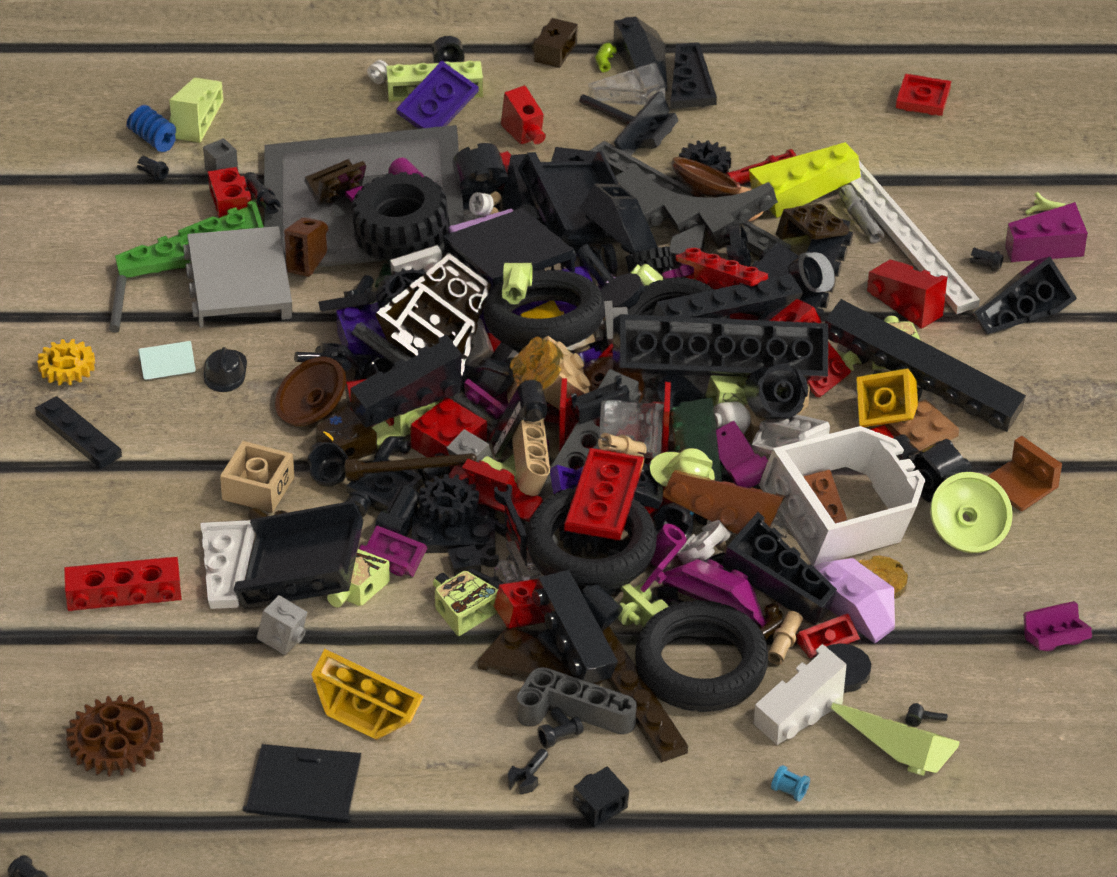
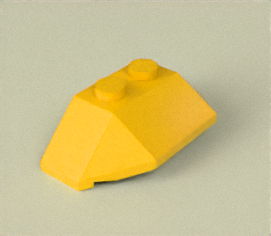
M325 648L311 674L325 714L375 740L411 723L424 697Z

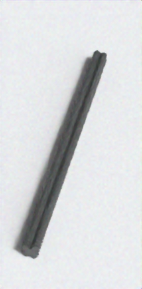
M362 322L360 324L357 323L355 329L351 332L352 335L366 343L367 346L393 364L401 359L405 362L411 359V357L408 358V355L406 356V353L403 354V351L401 352L398 348L396 349V346L391 345L389 341L384 340L376 332L374 333L372 329L367 328ZM458 393L448 397L486 420L487 432L492 434L498 424V419L495 420V417H490L491 414L485 413V410L483 411V408L480 409V406H475V403L473 404V401L470 402V399H465L463 394L460 395ZM512 437L507 445L511 449H513ZM551 457L549 458L550 468L554 462V459L551 460Z

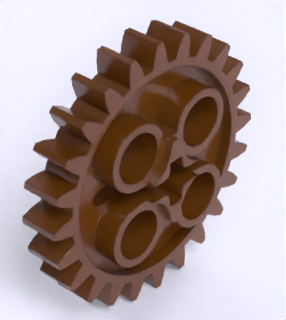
M119 695L116 701H112L110 696H107L105 703L95 699L94 707L87 704L84 705L85 713L75 712L76 719H70V728L66 729L67 748L70 751V757L76 759V765L84 764L85 771H89L94 767L96 775H99L103 770H107L108 777H111L114 770H118L119 774L123 776L124 769L128 768L134 773L135 765L138 764L146 767L145 758L154 760V752H160V743L164 741L163 725L160 722L159 713H154L153 706L145 708L144 700L134 704V697L132 696L127 702L123 701L122 695Z

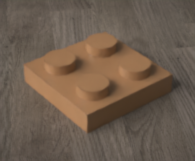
M926 399L918 402L913 420L883 424L886 425L894 437L902 434L907 435L910 439V444L913 448L919 449V451L937 441L944 439L952 440L958 437L959 428Z

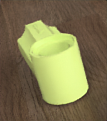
M531 263L504 264L502 298L506 299L509 304H519L526 296L527 287L532 286L533 273Z

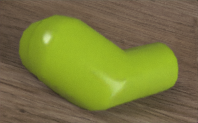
M611 43L603 44L595 55V60L602 72H608L611 69L607 58H613V53H617L616 47Z

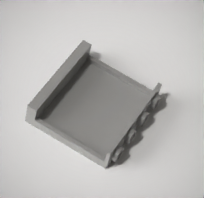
M279 226L188 234V245H183L184 259L190 261L189 264H186L187 279H192L193 283H189L190 298H195L196 301L192 302L193 318L198 317L199 327H203V317L271 310H280L282 320L292 319V299Z

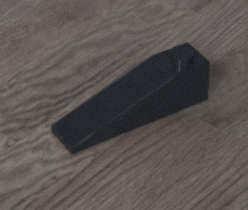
M1049 256L1036 259L1020 271L974 311L973 315L987 335L1059 313L1074 302L1077 297Z

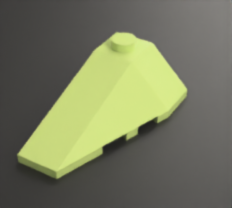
M832 703L831 706L832 710L896 761L907 764V771L924 776L925 771L937 773L955 752L960 743L957 740L929 731L907 727L908 725L882 719L880 716L845 705Z

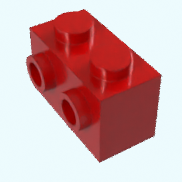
M538 579L499 585L494 608L507 628L545 623L540 608L534 604L532 592Z

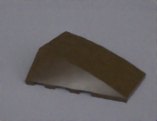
M447 254L418 280L414 281L407 289L392 299L385 307L381 308L375 316L386 339L411 358L418 355L417 350L426 345L428 348L433 347L439 343L438 338L447 334L462 354V377L465 369L464 365L471 350L472 339L476 334L477 323L483 312L491 284L451 254Z

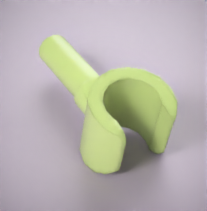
M835 349L842 357L841 360L844 361L851 371L854 370L852 365L856 363L861 364L857 354H854L852 351L844 353Z

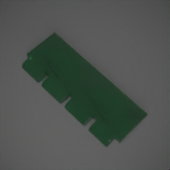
M707 398L680 403L681 407H673L671 409L672 427L674 428L673 438L676 452L681 453L689 448L702 451L712 460L715 481L722 482L713 399Z

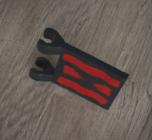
M506 484L505 492H500L498 487H494L495 500L505 506V524L499 523L498 518L495 519V531L505 537L521 575L527 574V534L512 503V486Z

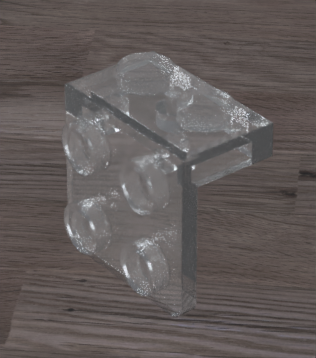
M615 400L603 401L601 403L599 438L607 440L601 437L603 433L615 436H628L631 440L640 441L646 445V454L638 452L639 454L644 455V458H655L661 454L664 404Z

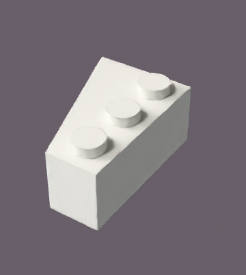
M823 644L816 649L818 655L810 663L805 665L802 662L796 667L798 673L789 682L781 681L755 704L754 725L777 745L786 739L793 738L808 725L815 724L827 713L833 712L834 710L831 709L832 703L841 705L843 703L846 663Z

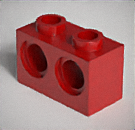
M237 167L208 171L209 191L218 218L228 215L227 210L236 207L240 210L248 207L247 202L251 201V195L249 190L245 191V177L239 175Z

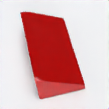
M849 613L796 634L797 644L809 659L814 658L818 654L816 649L822 644L825 647L839 643L850 644L860 639Z

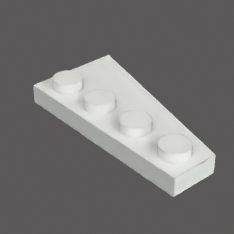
M250 520L201 523L207 595L210 608H238L239 599L233 589L235 582L245 580L255 531Z

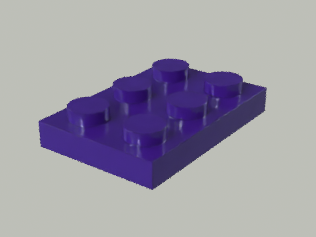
M441 60L396 108V113L418 129L447 126L479 92V87Z

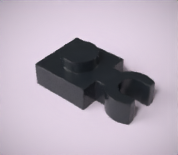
M493 544L486 545L481 550H476L475 545L448 549V560L454 577L471 568L481 572V566L483 565L486 567H496L499 565V555H496V547Z

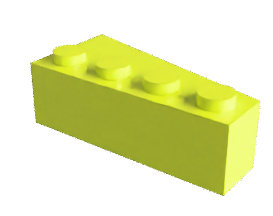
M846 142L749 169L751 189L767 182L774 188L778 203L774 204L769 210L776 218L782 215L783 209L803 206L861 177L859 156Z

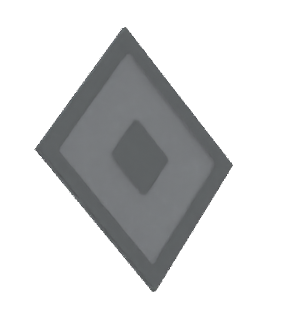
M457 125L264 145V185L274 192L275 198L281 203V208L277 207L279 211L275 214L268 213L264 208V227L279 226L285 265L284 230L303 217L324 221L329 228L326 233L327 253L317 267L382 261L373 257V254H367L357 244L351 214L352 202L345 194L339 196L332 203L325 202L318 205L304 182L306 176L347 159L351 161L352 165L360 161L365 162L366 170L363 186L367 182L372 183V180L377 177H385L394 160L402 157L407 158L424 177L431 178L433 182L442 187L447 199L450 226L464 223L463 198L452 163L453 157L459 152ZM443 242L439 248L442 251V254H445Z

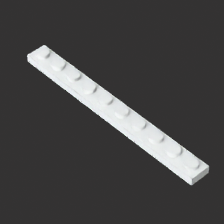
M859 161L861 177L846 185H851L858 197L863 198L870 214L920 272L928 270L933 276L939 277L944 275L948 277L945 301L956 314L978 308L980 299Z

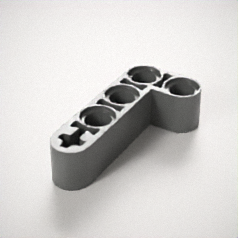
M548 668L533 670L517 695V719L524 726L531 727L540 724L549 710L552 711L556 707L560 708L565 716L570 718L579 717L582 722L617 734H628L636 726V701L632 697Z

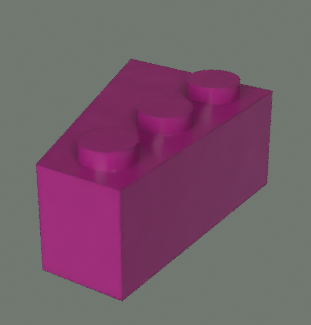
M1073 202L1008 223L1005 248L1011 262L1034 261L1049 256L1052 259L1084 257L1088 232L1077 205Z

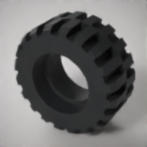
M399 172L396 175L390 173L382 178L377 177L372 180V183L367 182L363 185L351 203L356 242L363 251L369 255L373 254V257L379 260L384 258L390 262L392 259L437 245L440 247L444 242L443 236L449 233L450 223L445 192L439 184L433 182L427 176L421 177L417 173L411 175L407 174V172Z

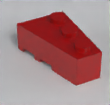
M889 259L869 271L867 292L923 329L943 316L948 277L944 275L936 277L931 275L928 270L920 272L914 270L911 265Z

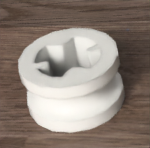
M377 60L368 67V76L374 83L381 84L387 80V63Z
M474 193L469 202L470 211L475 215L488 216L493 209V198L489 194Z

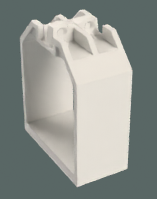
M859 426L773 448L759 486L763 492L786 495L778 514L811 564L816 566L820 563L835 561L901 542L917 507L925 479L919 470L913 471L915 466L910 459L899 461L896 455L902 454L904 449L896 439ZM843 467L866 474L871 480L873 488L888 509L835 524L804 479V476Z

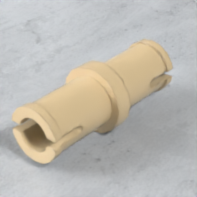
M603 433L601 437L607 440L600 438L598 440V446L601 450L644 457V455L638 452L646 454L647 450L643 442L631 440L630 437L625 435L615 436Z
M788 611L781 627L775 630L773 635L774 641L768 651V661L776 665L782 664L789 647L794 645L797 630L803 621V617L799 613Z

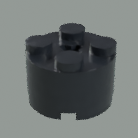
M479 143L477 144L478 148L470 150L469 147H466L453 157V170L463 195L472 196L476 192L490 195L509 180L501 154L496 145Z
M786 364L761 367L752 373L744 385L749 407L757 417L764 419H781L795 416L804 407L805 397L808 396V385L804 375L798 369H794Z
M949 439L937 441L909 458L915 466L913 471L919 470L925 479L920 497L927 502L932 501L935 491L947 478L962 472H972L970 462L962 457Z

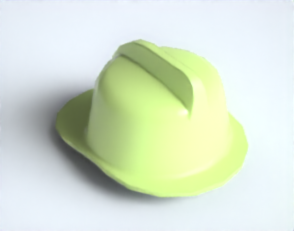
M689 448L681 453L664 452L657 455L650 465V472L654 480L665 487L675 470L715 480L712 460L698 449Z

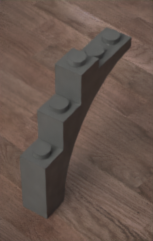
M637 164L615 176L619 184L637 198L650 228L658 226L668 218L678 233H682L699 224H706V230L717 246L729 242L726 235V226L745 223L753 216L770 209L774 204L778 203L774 188L769 182L750 191L732 196L704 198L678 194L661 187L647 177Z

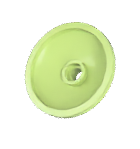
M962 472L947 478L935 491L930 507L931 520L938 535L951 547L966 553H982L993 549L1007 536L1012 524V506L1006 492L996 481L980 473ZM962 515H968L970 517V522L965 521Z

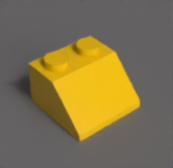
M909 369L857 377L859 426L869 427L913 420L918 406L917 380Z

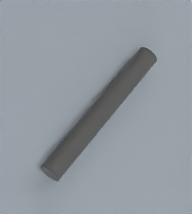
M119 275L116 278L109 328L113 333H117L120 330L127 281L124 275Z

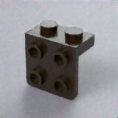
M347 159L306 176L304 182L318 205L325 202L332 203L339 196L344 195L345 191L362 186L366 164L364 161H360L352 165L351 161Z
M815 203L814 205L783 209L775 235L781 240L809 236L811 239L816 240L847 235L850 228L843 223L842 219L831 213L825 205Z

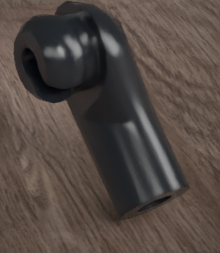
M389 436L375 453L374 459L379 455L388 459L391 453L401 452L402 454H407L411 450V442L405 440L403 436Z

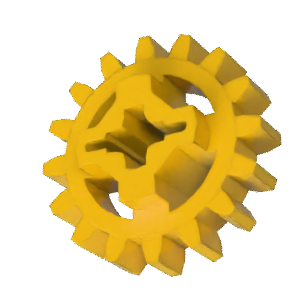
M61 339L60 344L51 342V348L43 347V353L38 354V371L41 372L42 378H48V383H52L55 380L59 386L63 382L72 385L74 380L81 383L82 376L89 378L90 371L95 370L94 352H92L90 346L85 347L83 341L75 344V339H72L69 343H66L64 339Z

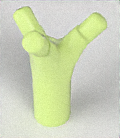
M1036 192L1035 196L1037 199L1034 200V203L1037 205L1026 210L1025 213L1029 215L1036 211H1048L1065 204L1047 200L1039 192Z

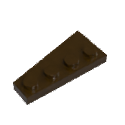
M506 627L477 660V669L487 671L488 668L501 670L502 675L513 677V674L529 677L530 673L537 668H548L576 678L570 673L566 658L560 661L537 638L516 628ZM604 680L592 684L600 686Z

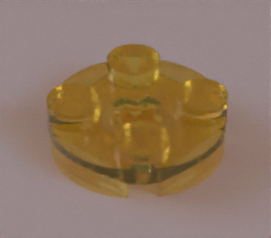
M540 337L533 338L510 363L516 383L520 385L527 380H536L543 385V389H546L557 379L562 368L559 367L560 358L563 360V353L552 341Z

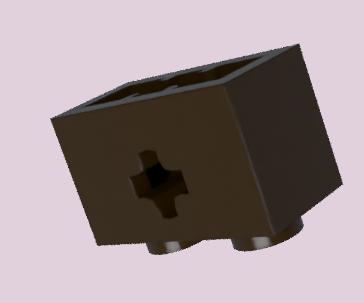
M551 18L548 24L543 26L539 37L535 38L532 43L534 62L560 68L577 44L578 24Z

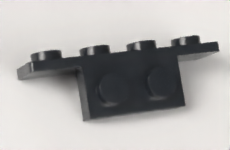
M662 91L654 94L614 140L617 149L632 156L639 148L648 147V149H654L658 147L665 136L672 132V128L679 120L676 113H669L670 108Z

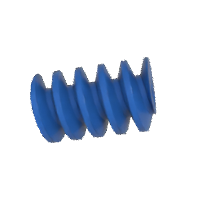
M141 105L127 119L126 126L128 129L132 130L152 147H155L156 150L166 152L173 147L176 140L175 125L151 109L150 106Z

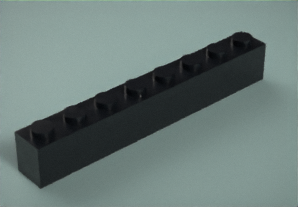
M840 299L825 320V323H828V339L830 341L839 343L850 349L854 354L862 355L873 361L877 366L884 367L890 371L909 369L921 389L936 394L947 403L955 404L970 415L989 422L995 428L1008 432L1023 409L1026 398L1025 394L843 299Z

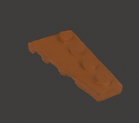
M675 470L672 473L663 493L664 498L682 505L712 522L719 520L726 529L737 535L757 512L765 518L764 522L771 528L786 495L766 493L760 489H749L726 481L719 482L711 480L709 477Z

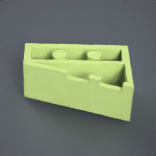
M193 78L169 100L171 112L169 122L173 123L176 127L175 139L201 143L223 102L221 81Z

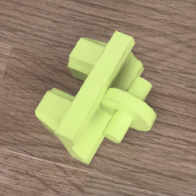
M628 583L621 587L623 598L620 601V605L623 607V610L618 619L625 626L634 623L635 625L641 624L644 627L648 620L659 611L667 608L668 605L662 599L651 604L649 602L652 600L650 588L644 593L640 590L644 583L636 587Z

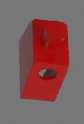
M523 85L504 92L501 126L519 144L531 141L536 145L542 143L546 138L545 133L542 131L544 114L528 88Z

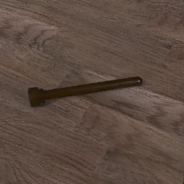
M469 453L371 463L358 461L357 458L346 459L345 473L347 481L359 480L360 477H364L365 474L464 465L467 459L477 461V457L475 454Z

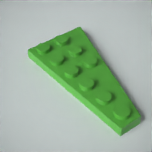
M256 200L247 202L248 207L238 210L235 207L227 210L228 215L216 218L212 216L178 230V235L168 238L166 235L157 239L158 243L151 246L140 245L115 255L119 275L131 278L143 274L185 268L186 264L190 263L189 260L184 259L183 245H188V234L263 228Z

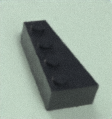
M447 334L438 338L439 343L433 347L428 348L426 345L417 350L418 355L405 362L401 359L394 363V366L387 373L384 374L380 371L350 388V407L365 428L461 392L462 354Z
M757 512L728 545L722 566L730 572L737 570L747 575V580L752 586L789 610L799 613L803 619L816 626L831 609L837 589L813 565H808L800 557L801 553L795 547L790 548L781 539L782 534L775 528L771 529L764 522L765 518Z

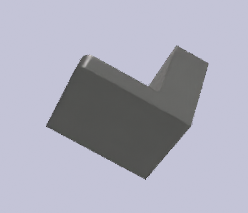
M224 138L203 146L204 165L207 172L237 167L238 169L237 150Z

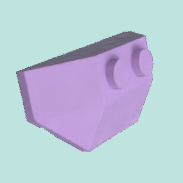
M854 558L835 560L814 566L837 589L830 609L831 612L838 617L849 613L855 629L873 643L878 642L895 629L894 587Z

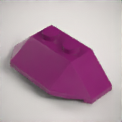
M696 559L663 572L667 576L662 582L665 587H674L678 589L679 593L696 600L714 601L722 603V605H729L743 612L759 627L766 624L754 588L747 580V575L737 570H732L731 573L722 569L723 566L711 559H708L707 562Z

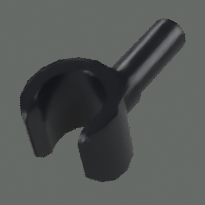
M914 703L909 707L905 722L910 726H919L922 719L947 721L948 714L929 712L924 710L922 705Z

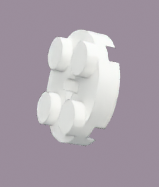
M719 520L707 524L702 528L703 532L697 536L693 534L687 539L685 545L677 553L683 564L698 558L702 561L706 560L714 554L715 550L713 547L716 544L719 545L730 537V533Z

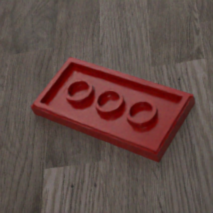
M590 448L565 521V531L620 540L644 465V457Z

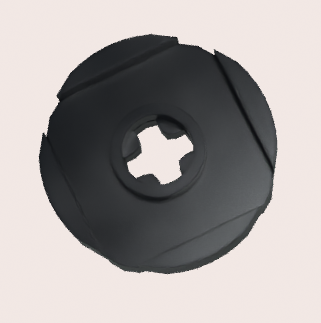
M743 224L726 226L727 239L731 243V245L726 246L728 259L751 267L750 249H747L746 242L748 237Z

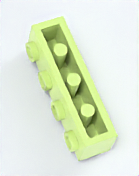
M481 61L444 62L479 87V92L474 97H483ZM439 63L386 66L389 102L404 101Z

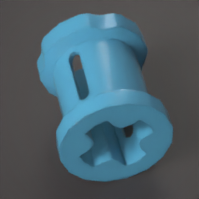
M782 765L774 774L771 789L788 793L793 796L794 800L800 802L809 788L810 777L806 775L801 777L788 771V768Z

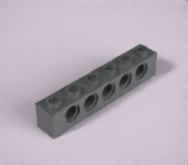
M609 369L599 388L614 383V377L621 375L622 385H627L629 389V406L580 425L577 423L551 468L556 465L567 468L573 466L583 467L590 449L583 446L590 444L594 446V449H600L598 446L599 438L607 440L602 438L601 434L609 433L615 435L618 429L622 430L628 420L627 414L631 408L634 409L640 400L641 394L638 393L639 382ZM600 423H603V424H606L607 426H605V427H598V426H596V425H597V424H600ZM550 473L541 492L537 495L543 499V502L554 495Z

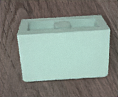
M191 341L138 349L139 361H141L143 378L145 380L193 373L196 370Z

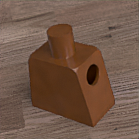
M303 217L284 230L288 273L307 277L313 274L327 253L326 233L329 228L324 221Z

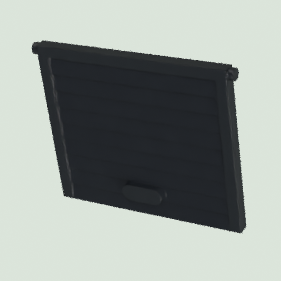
M262 744L247 806H243V812L247 814L332 822H351L349 814L362 755L355 752Z

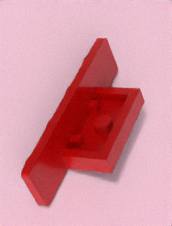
M688 248L685 252L676 255V261L694 267V280L705 283L714 290L739 285V282L754 286L768 279V273L759 271L756 267H747L739 264L738 261L720 258L717 254L702 252L699 248Z
M467 459L462 467L455 466L449 474V478H453L457 474L459 475V480L468 478L469 484L475 483L476 490L479 491L478 503L505 513V506L495 500L494 487H498L500 492H505L506 484H510L512 486V503L519 518L530 522L535 510L543 502V499L537 495L530 496L523 493L518 488L514 480L515 476L506 469H494L488 463L481 460L476 462Z

